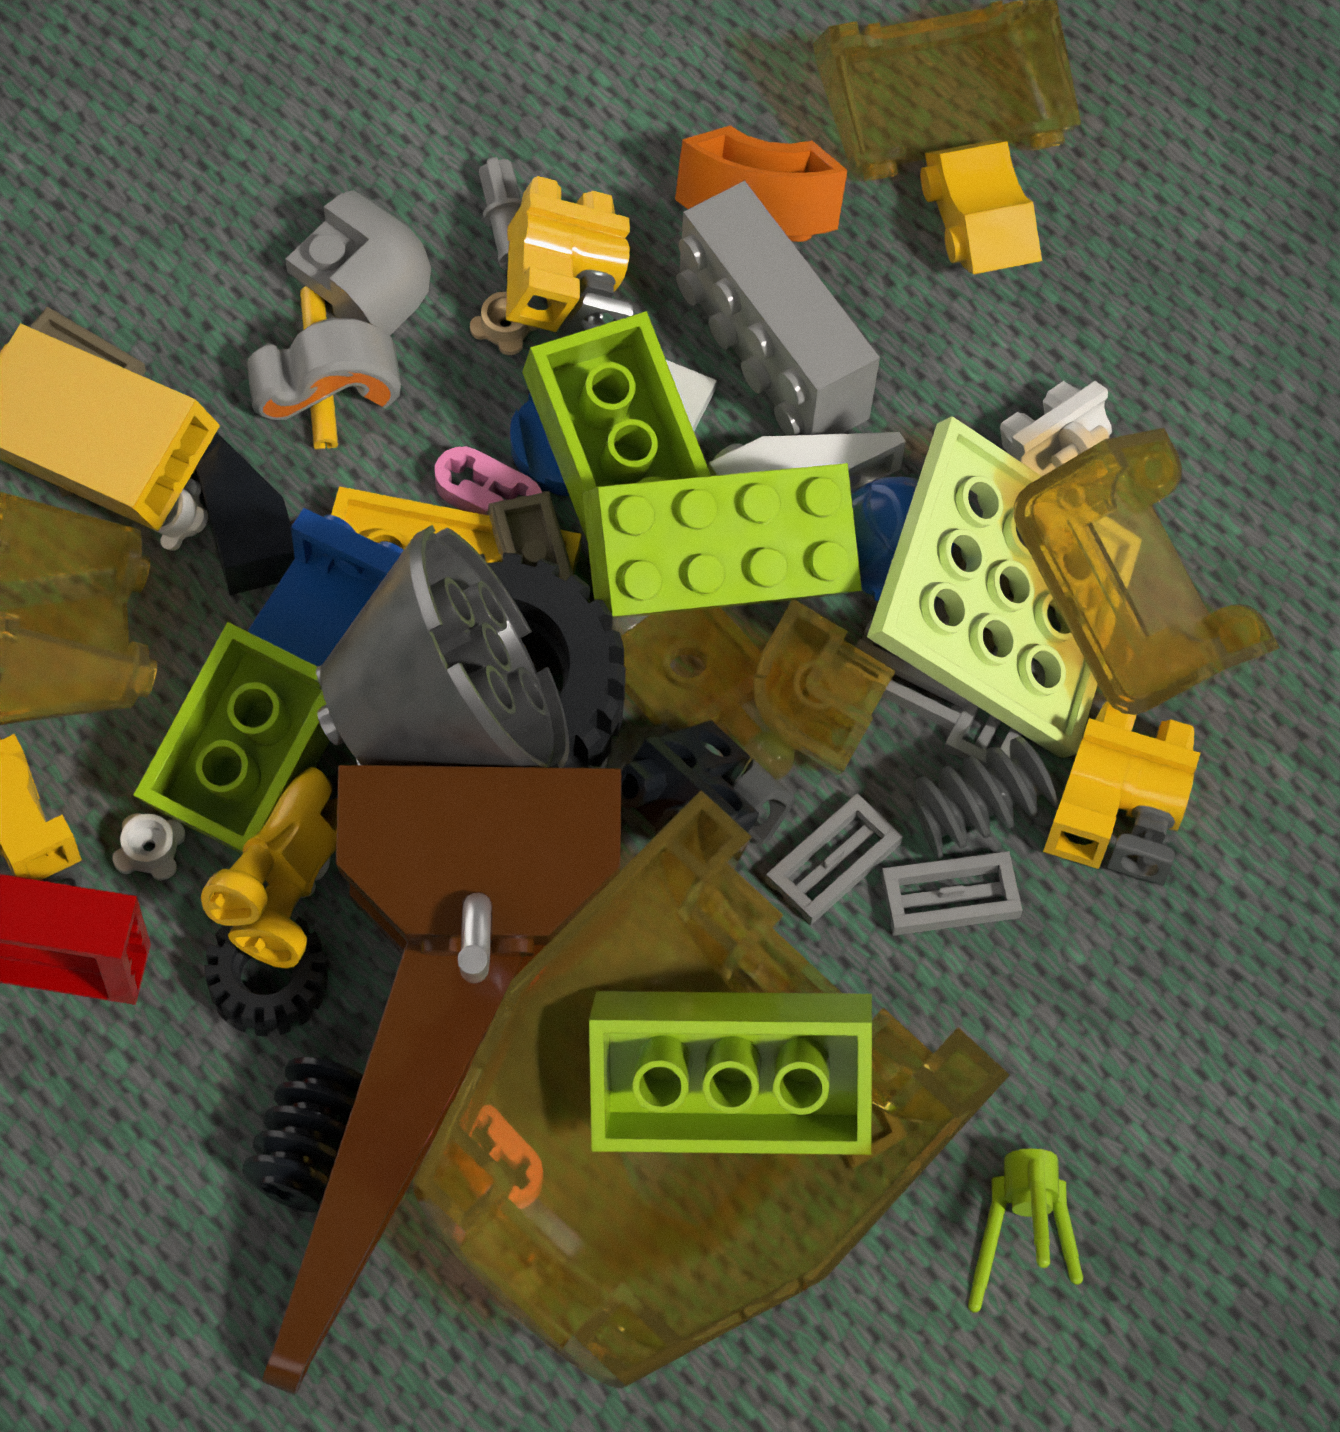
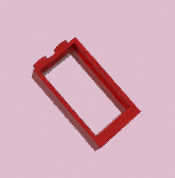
M0 874V983L136 1005L151 946L137 896Z

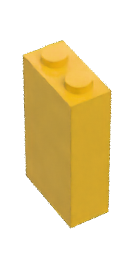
M20 323L11 340L0 351V460L158 532L220 425L196 399Z

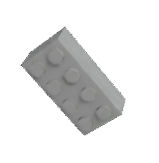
M743 181L684 211L682 239L678 243L681 253L680 270L676 275L679 290L691 306L700 304L707 313L711 333L719 346L725 350L732 347L742 360V373L750 388L758 394L765 391L775 405L774 414L782 431L787 436L842 434L867 421L870 418L880 357L748 184Z

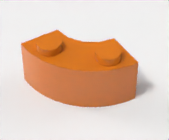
M729 125L682 139L675 200L685 208L690 209L745 181L787 237L793 242H804L809 240L812 235L838 230L848 170L812 140L792 144L767 142L747 136Z

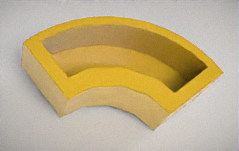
M990 140L925 153L927 167H922L920 173L922 191L927 202H937L946 228L945 246L951 263L960 262L969 273L979 274L1042 261L1033 201L1025 196L1018 183L1012 165L1008 141Z

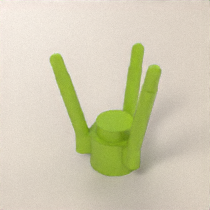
M1034 1148L1019 1149L1006 1154L1004 1158V1176L991 1179L992 1202L968 1302V1309L973 1313L980 1311L1007 1203H1012L1013 1213L1019 1216L1032 1217L1036 1262L1040 1268H1047L1050 1265L1048 1214L1053 1211L1070 1281L1075 1285H1079L1083 1281L1079 1253L1067 1207L1066 1181L1059 1179L1057 1155L1051 1151Z

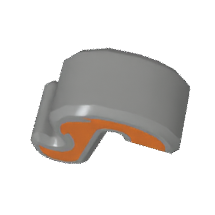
M329 318L313 323L297 334L290 348L277 349L276 345L267 343L256 350L247 361L251 403L254 412L271 420H287L350 386L356 387L360 395L383 408H387L400 396L401 381L393 339L381 328L356 318Z

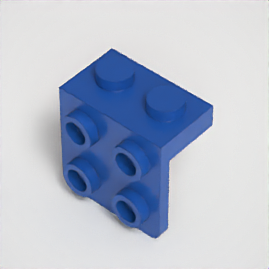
M303 508L291 526L295 559L250 626L248 632L318 667L325 662L404 550L391 542L381 541L377 543L356 533L346 521L337 516L324 515L322 517Z

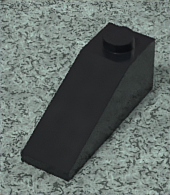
M216 432L196 466L195 473L201 485V495L205 509L208 512V520L229 595L278 584L295 559L291 526L296 519H289L284 498Z

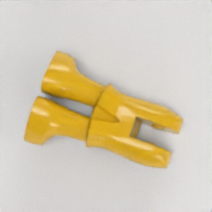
M315 767L305 769L288 784L263 828L243 846L242 856L230 869H221L214 873L204 886L200 897L203 910L210 919L221 925L233 926L228 933V937L236 947L256 960L278 968L295 967L306 950L307 937L301 927L290 919V916L300 897L309 896L317 874L336 850L338 798L328 801L332 793V783L322 771ZM265 880L269 884L266 889L263 886Z

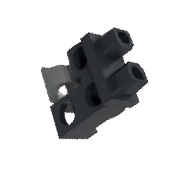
M712 720L666 734L660 738L657 736L646 738L631 762L626 764L621 770V805L626 809L632 807L638 810L655 827L656 838L671 853L680 851L695 866L706 863L711 854L714 857L726 854L743 840L745 836L757 845L765 844L770 840L791 810L795 797L754 758L735 786L732 787L751 757ZM708 743L715 747L723 757L706 749V744ZM769 801L770 814L768 819L763 824L756 823L755 821L759 816L758 811L765 802Z

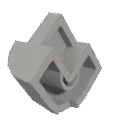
M351 190L338 195L324 206L325 221L285 259L287 273L331 303L333 315L337 318H356L375 325L391 335L419 307L429 292L432 268L422 242L406 223L365 194Z

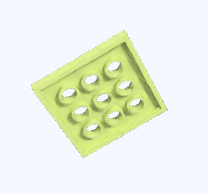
M952 416L936 425L867 638L1054 755L1062 758L1075 755L1080 747L1139 541ZM969 490L978 495V503L983 511L982 518L976 515L970 507L968 500ZM1017 521L1024 525L1026 537L1030 542L1029 549L1020 542L1017 536ZM952 543L957 544L961 548L963 560L967 564L965 571L961 570L952 558ZM1064 552L1071 556V564L1077 573L1076 580L1065 569L1063 562ZM1001 574L1008 578L1009 587L1014 594L1013 602L1009 601L1002 593L1000 588ZM935 596L944 601L945 611L950 617L948 625L942 623L935 613ZM1048 605L1055 608L1056 618L1061 625L1060 633L1049 622L1047 615ZM984 627L992 632L993 641L998 648L996 656L991 654L984 644ZM1032 658H1035L1044 669V686H1041L1033 677L1031 671Z

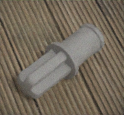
M497 157L487 159V164L479 168V177L487 206L483 212V219L488 227H492L499 255L498 261L500 267L506 270L508 269L510 242L507 241V226L519 210L522 199L513 164L508 159L498 160Z

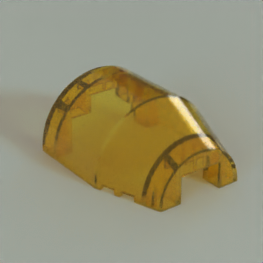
M702 790L511 980L495 1017L473 1058L470 1069L454 1102L451 1103L413 1181L415 1196L428 1220L475 1278L515 1318L561 1357L592 1378L614 1388H625L822 1282L1010 1076L959 1027L932 1053L883 1007L872 1019L871 1155L592 1152L589 1018L596 991L842 993L775 931L784 915L734 870L752 837Z

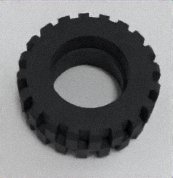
M503 552V562L487 564L505 586L532 633L521 639L524 645L530 646L550 658L563 676V688L559 696L567 722L569 755L565 766L562 768H588L590 764L594 767H601L611 752V737L619 735L625 700L626 668L624 667V646L620 632L612 629L613 615L603 600L596 599L590 603V586L578 576L571 575L567 581L559 578V565L541 558L538 560L537 566L533 567L523 564V554ZM480 554L481 557L485 560V555Z

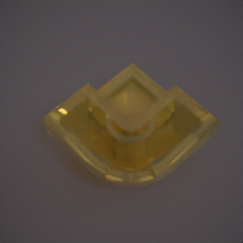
M792 599L760 653L753 675V697L761 722L783 744L833 774L839 775L845 770L873 719L871 715L896 671L845 641L844 638L848 631L797 600Z

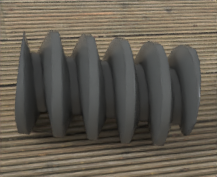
M1021 736L1011 739L1009 746L1010 758L997 746L987 749V769L974 756L964 759L962 765L963 779L950 766L940 769L939 789L926 776L916 779V799L913 800L914 808L924 835L936 858L943 856L942 837L947 834L960 848L966 847V827L972 825L983 838L990 837V816L996 815L1008 829L1014 827V806L1020 805L1032 819L1038 817V796L1043 795L1055 809L1058 808L1055 789L1049 773L1040 756L1027 740Z

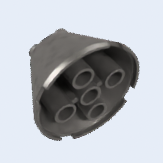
M433 525L418 532L325 662L316 668L317 678L322 687L326 705L317 711L324 733L335 745L345 742L356 758L358 765L564 767L569 755V734L564 709L550 669L545 668L539 672L536 671L521 639L532 633L516 603L487 562L456 532L445 528L435 534L433 533L435 532Z

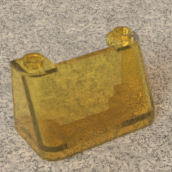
M1001 0L991 2L984 9L884 27H880V22L868 24L861 33H859L857 21L828 26L813 43L817 69L850 171L862 172L864 181L879 180L897 175V165L926 160L925 153L990 140L1008 141V144L1030 141L1031 150L1058 146L1065 143L1064 133L1081 125L1057 0H1025V4L1023 0L1005 4Z
M1165 428L1104 439L1027 485L1019 492L1014 503L1013 517L1016 527L1104 697L1113 708L1121 713L1131 715L1140 714L1159 707L1280 649L1266 620L1259 611L1249 605L1233 604L1220 608L1211 614L1208 613L1157 516L1153 505L1167 498L1176 490L1182 474L1179 455Z
M0 492V725L130 708L135 704L138 696L143 698L149 696L156 677L157 661L149 658L147 644L132 641L129 645L127 603L132 591L142 592L150 568V557L142 555L140 529Z

